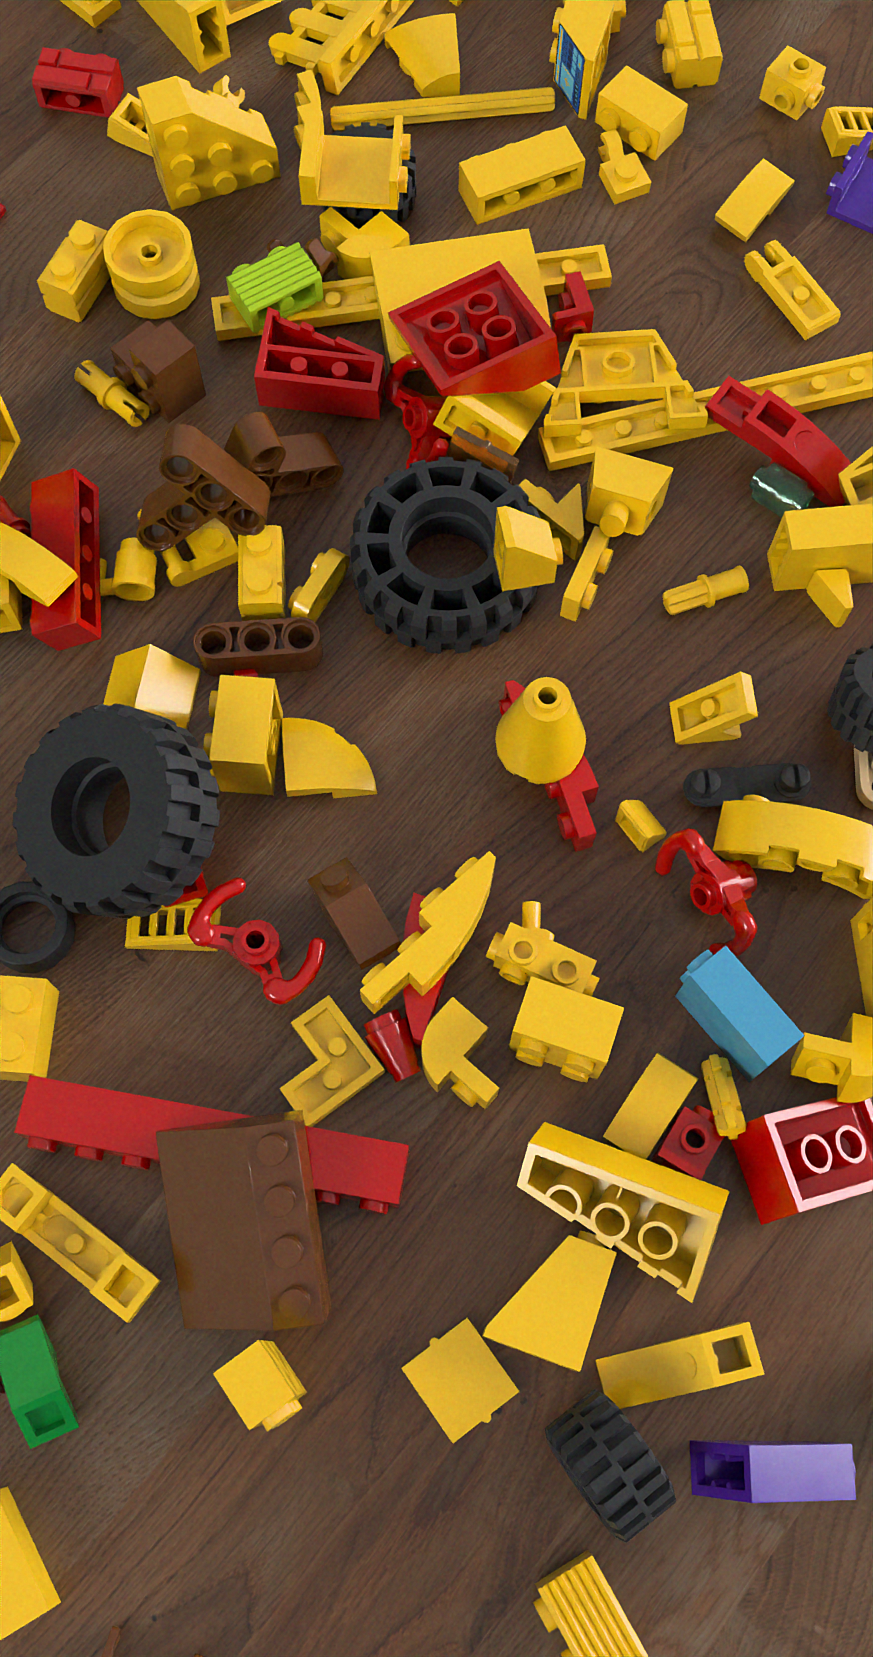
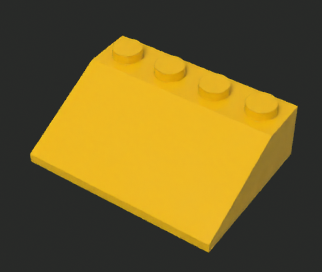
M529 228L369 252L388 373L398 359L406 354H412L390 321L388 312L497 261L502 263L551 328L547 298ZM421 367L419 369H413L411 371L423 370V368Z

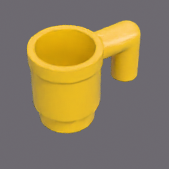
M135 537L122 540L120 550L116 553L113 578H106L107 561L100 558V595H116L129 601H146L153 598L157 557L154 555L155 551L144 547Z

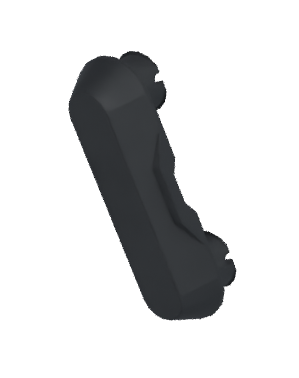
M801 763L765 764L743 768H705L694 770L687 775L683 782V791L690 803L700 807L722 806L723 801L743 800V797L746 795L762 796L770 802H790L804 798L811 789L812 780L808 768Z

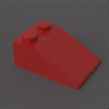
M837 1097L763 1115L747 1122L745 1132L738 1134V1138L731 1139L761 1225L873 1191V1105L870 1098L861 1102L845 1103L838 1102Z

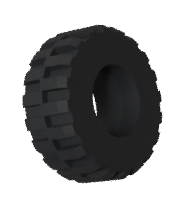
M439 457L438 461L427 463L424 459L409 464V468L402 472L399 469L384 478V485L381 488L379 486L372 488L364 498L365 508L362 507L356 512L352 523L353 535L350 537L353 583L355 589L359 592V602L364 611L370 615L374 614L375 625L385 634L394 632L398 635V642L411 648L415 644L426 647V652L441 654V649H455L456 654L471 651V646L481 643L483 647L495 643L499 640L500 632L504 630L508 633L514 630L521 623L522 613L530 611L536 599L537 588L540 585L502 592L494 557L497 507L508 506L540 518L536 508L532 505L528 506L529 496L516 484L512 486L508 482L509 477L494 468L490 471L482 467V463L470 459L462 462L453 461V457ZM437 534H456L475 542L484 551L487 559L478 569L468 575L445 579L433 577L420 571L409 561L407 555L417 543L427 537Z
M98 704L82 710V713L75 712L58 722L60 725L58 728L51 729L41 738L39 748L35 753L29 755L23 767L26 771L22 782H18L15 797L18 800L16 812H13V828L17 830L18 841L15 842L18 854L26 862L27 867L25 870L34 884L42 887L40 890L49 900L55 904L64 905L69 911L121 919H130L133 916L145 917L154 914L162 908L161 905L169 906L184 893L182 889L186 885L191 886L203 871L200 868L205 858H209L215 844L212 841L215 827H219L220 811L217 809L216 797H219V789L216 778L212 777L210 773L212 765L206 752L203 749L197 748L196 738L187 729L178 727L174 721L122 704H113L111 706ZM125 777L130 793L129 815L122 833L108 847L103 832L104 808L113 788Z

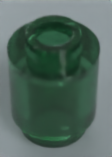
M773 462L768 468L762 465L749 483V487L753 489L751 499L781 518L785 511L806 509L815 494L814 491L807 488L808 482L776 462Z

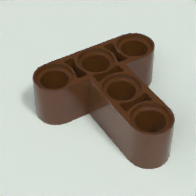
M263 412L250 413L238 420L224 447L228 454L266 483L270 490V497L327 488L335 484L344 473L343 466L325 434L314 432L278 437L268 416Z
M177 424L170 427L165 435L159 463L160 474L167 482L150 493L143 501L136 533L138 541L150 550L165 551L213 518L218 519L239 535L255 536L260 534L265 529L270 499V490L266 483L197 428L186 424Z

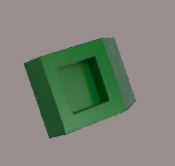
M37 1314L0 1330V1375L11 1411L30 1449L79 1428L77 1413L59 1377L56 1351L39 1315Z

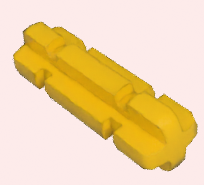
M718 1054L709 1055L708 1060L702 1062L701 1070L712 1112L715 1116L716 1128L719 1135L728 1136L729 1139H736L738 1134L745 1132L747 1125L741 1111L742 1107L732 1077V1071L727 1058L719 1057Z

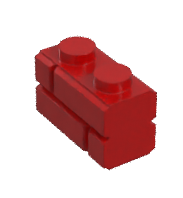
M42 48L38 59L39 65H36L32 77V85L39 107L109 118L118 107V101H120L124 89V81L118 59L111 58L102 53L96 55L77 53L68 48H60L58 50Z

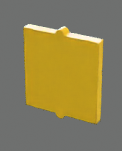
M468 1318L439 1340L435 1337L431 1338L430 1346L401 1368L452 1443H455L481 1421L484 1423L490 1422V1414L519 1392Z

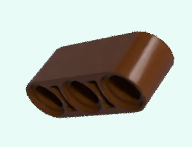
M303 617L210 623L199 628L193 639L200 667L205 673L215 677H220V675L234 676L235 670L249 668L254 669L258 674L308 671L318 666L323 657L319 627L314 621ZM301 640L312 642L307 648L299 649L293 647L296 642ZM258 643H265L268 645L267 648H265L262 651L256 652L250 650V648L253 645ZM212 647H225L224 650L218 654L213 655L207 653V651Z

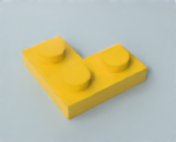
M328 995L291 1022L292 1027L317 1061L279 1089L294 1111L303 1110L305 1126L313 1127L383 1075L385 1070L330 995Z

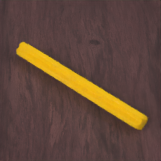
M552 87L333 106L330 110L331 126L334 131H343L345 126L351 124L354 127L361 126V122H370V126H377L378 123L386 125V127L394 126L395 115H403V125L552 112L555 108V92Z

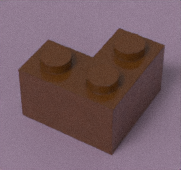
M147 320L110 347L116 364L113 367L116 377L122 380L127 388L132 386L138 392L140 400L149 406L150 413L155 414L158 412L168 423L206 396L195 346L169 320L157 328Z

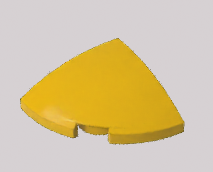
M282 718L287 797L331 792L333 798L377 794L375 779L369 763L355 744H350L337 734L334 728L326 724L302 718Z

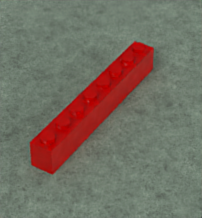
M29 1075L14 1133L29 1139L27 1147L31 1149L56 1153L57 1145L75 1148V1157L102 1162L104 1154L122 1157L121 1165L150 1170L151 1162L160 1164L156 1131L255 1116ZM305 1126L316 1202L339 1206L341 1198L360 1201L359 1210L387 1215L388 1207L399 1208L410 1152L409 1145Z

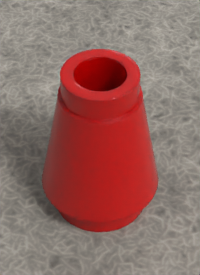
M398 1009L392 1010L364 1024L368 1034L364 1038L390 1075L392 1074L395 1083L421 1071L417 1063L418 1059L407 1017L402 1019Z

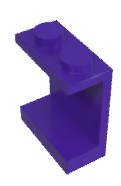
M867 131L859 146L852 144L842 165L845 168L843 174L837 171L830 182L826 195L832 198L826 214L873 234V159L867 157L873 140V133Z

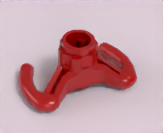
M413 353L406 354L398 359L389 370L384 382L385 397L389 402L401 408L404 427L411 435L412 448L406 462V469L409 468V464L425 459L427 463L438 461L439 457H446L449 443L443 438L452 437L433 425L447 397L425 396L402 385L403 378L407 372L421 368Z
M687 828L673 833L664 841L658 852L655 864L656 872L660 875L670 873L678 851L680 849L684 850L696 873L690 882V896L694 905L701 909L702 912L711 916L721 913L728 923L733 926L735 937L725 943H713L708 948L709 951L715 955L723 947L727 946L736 957L743 954L750 947L757 933V924L746 905V901L752 897L751 894L757 888V877L753 868L743 860L733 862L725 860L722 862L705 844L702 836L694 829Z
M235 877L218 885L202 899L192 914L187 927V933L192 942L197 946L228 952L240 962L241 966H244L252 974L258 975L262 979L263 993L266 999L272 1003L279 1005L287 1004L301 995L314 981L323 964L326 942L319 937L313 938L309 943L306 959L300 970L292 979H283L279 967L281 964L280 953L283 950V946L278 932L270 923L262 920L247 921L239 928L211 925L210 918L213 913L227 900L243 893L246 889V883L240 877ZM254 944H258V945L263 944V945H262L260 948H258V949H252V948H251Z

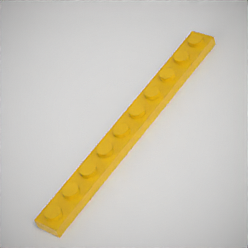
M604 244L535 254L546 296L564 292L565 274L581 271L587 290L607 288L611 285L612 275ZM373 276L322 282L324 296L322 301H317L314 306L309 305L307 309L303 308L300 313L295 312L293 316L289 315L286 318L298 325H301L303 321L314 326V328L380 319ZM229 295L211 297L218 341L263 334L261 329L258 334L252 332Z
M873 351L745 380L740 383L760 396L768 389L800 413L873 397ZM719 387L694 392L693 397L699 406L704 405L705 407ZM662 399L581 418L582 429L579 436L544 438V427H540L538 429V440L548 470L554 471L593 462L597 446L627 454L727 431V429L708 418L706 428L669 430L665 401Z

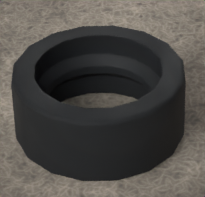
M20 881L0 890V962L19 973H38L54 967L67 955L75 937L76 923L72 911L67 910L64 905H58L49 900L40 890L42 887L36 886L34 882ZM28 902H38L47 906L53 912L56 921L55 931L50 940L40 949L30 953H19L10 949L4 942L2 935V926L7 916L18 906Z

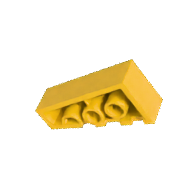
M547 1122L541 1125L529 1141L517 1183L519 1188L568 1221L577 1220L596 1233L595 1239L610 1249L614 1245L639 1262L637 1267L653 1278L659 1275L677 1287V1294L693 1303L730 1192Z

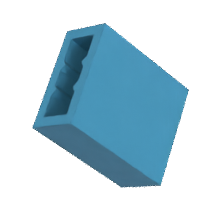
M727 946L723 947L715 955L707 949L686 967L688 970L679 978L683 985L675 997L748 1082L757 1077L805 1036Z

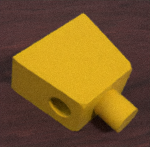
M597 446L587 483L584 518L588 522L598 524L600 530L610 537L619 536L623 532L637 536L643 535L663 506L674 468Z

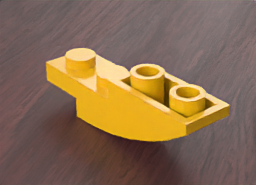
M490 851L479 860L476 857L467 860L455 873L457 880L445 890L438 887L428 894L421 902L420 907L422 910L419 912V925L425 933L421 935L416 931L411 934L397 949L400 953L398 957L387 966L384 963H379L362 979L361 982L365 986L360 989L361 1000L373 1014L378 1012L409 983L423 997L458 958L471 938L489 896L496 857Z

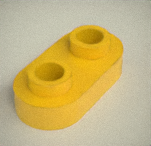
M334 548L329 549L326 553L321 552L317 555L310 570L311 576L303 587L298 586L290 597L288 608L292 610L291 618L303 617L314 622L317 621L347 573L350 562L348 555Z

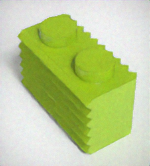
M299 242L288 247H276L266 258L251 265L242 264L235 268L231 275L226 277L230 299L252 332L258 334L260 329H264L268 307L279 311L280 317L286 319L289 315L293 316L295 312L300 313L303 308L307 309L309 305L314 306L317 301L321 302L324 298L321 274L304 252V249L301 248Z

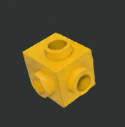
M787 45L767 68L759 99L773 106L778 111L798 120L808 107L813 109L820 101L825 87L821 84L826 67Z

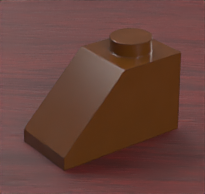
M347 857L307 879L324 917L361 970L399 948L401 945L399 938L367 883Z

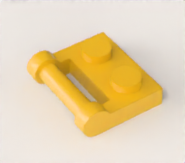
M141 510L137 514L138 519H140ZM213 518L185 538L195 559L189 562L183 561L175 545L170 549L160 551L168 567L166 575L170 583L175 587L188 584L238 561V546L230 530L216 518Z

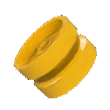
M148 209L132 212L122 217L108 230L103 244L105 262L111 276L116 298L124 309L138 317L161 319L172 317L185 310L196 298L200 286L196 258L190 231L180 219L168 212Z

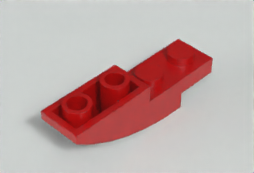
M728 375L705 406L708 418L772 458L768 466L772 470L830 507L842 506L845 500L840 490L838 474L851 464L849 459L817 426L786 401L768 389L760 396Z
M514 680L505 682L503 699L498 701L501 717L526 689ZM583 754L571 774L556 782L544 783L550 800L556 798L561 813L557 814L560 832L564 840L571 839L575 852L591 848L597 834L586 804L595 802L599 786Z

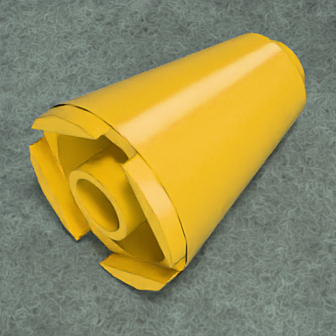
M550 677L536 679L526 687L500 719L495 736L497 755L506 770L535 784L556 782L571 774L581 760L586 745L585 730L568 688L561 681Z

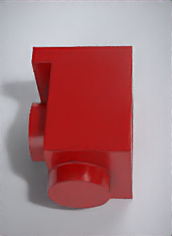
M695 1105L693 1111L684 1106L677 1114L651 1161L701 1180L725 1137L719 1135L713 1112L699 1105ZM693 1131L701 1136L702 1145L700 1148L689 1146L686 1141L688 1132Z

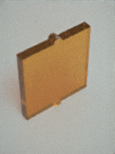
M458 426L453 432L448 457H453V461L466 462L467 459L480 462L483 464L482 467L490 471L494 468L508 476V482L512 484L519 459L493 446L490 441H484Z

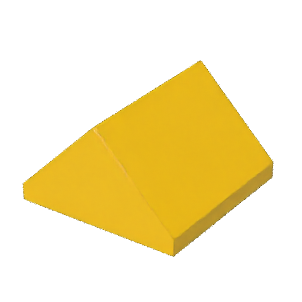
M152 644L115 656L103 704L108 706L113 704L130 706L174 721L178 727L188 730L201 671L199 668Z

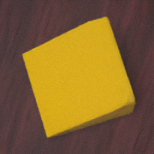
M847 569L817 570L814 572L806 588L807 593L835 627H842L854 607L849 572H847Z
M625 800L620 803L615 821L639 851H646L666 836V830L642 801Z

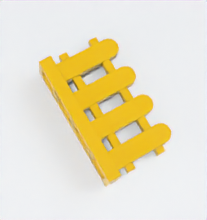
M311 0L312 10L298 8L290 13L289 20L294 31L291 35L276 33L270 37L268 43L271 54L279 65L284 66L286 62L305 67L306 71L312 70L314 77L318 72L321 73L325 90L339 95L384 39V32L393 28L414 0ZM327 12L344 17V19L340 20L337 18L327 16L326 14ZM307 37H310L322 41L324 43L322 45H319L307 41L305 39Z

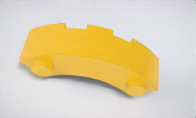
M746 795L743 797V800L723 801L713 851L724 859L731 862L743 860L752 868L790 873L794 871L795 865H799L805 869L823 872L822 881L846 889L862 899H871L873 897L872 825L825 810L788 803L770 802L768 799L758 795Z

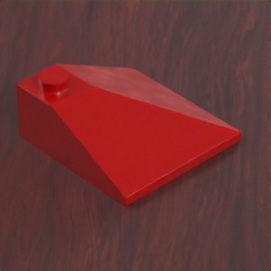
M500 261L388 312L390 321L441 396L525 391L561 374L556 334Z

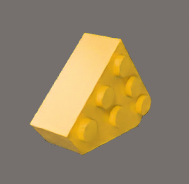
M178 76L137 87L157 176L171 210L191 206L210 198L226 195L239 189L281 177L277 147L261 113L249 109L247 112L234 106L232 100L207 90L206 93L198 91L191 87L189 81Z

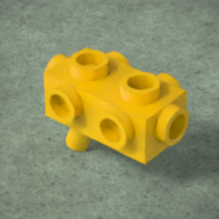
M535 901L523 902L522 927L510 922L505 935L496 932L487 951L486 958L494 961L493 966L500 969L499 974L503 978L515 984L524 985L526 981H530L532 976L592 997L600 979L592 975L597 960L554 942L555 935L552 932L540 929L541 903Z

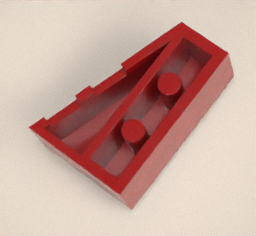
M268 307L254 373L259 406L380 420L385 382L384 355L339 336L335 340L315 332L314 326L303 321L301 325H298L280 317L279 311Z

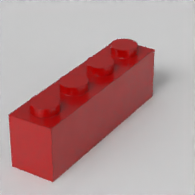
M72 468L31 482V539L57 556L78 575L77 579L49 607L32 599V615L30 616L32 636L57 651L101 639L99 487Z

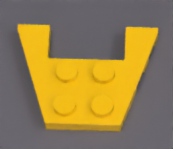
M656 329L574 334L562 368L559 385L553 393L549 413L544 418L543 434L544 438L581 435L580 403L600 404L610 401H644L647 399L663 398L669 430L706 428L708 413L704 405L699 406L694 399V390L688 380L683 381L677 372V363Z

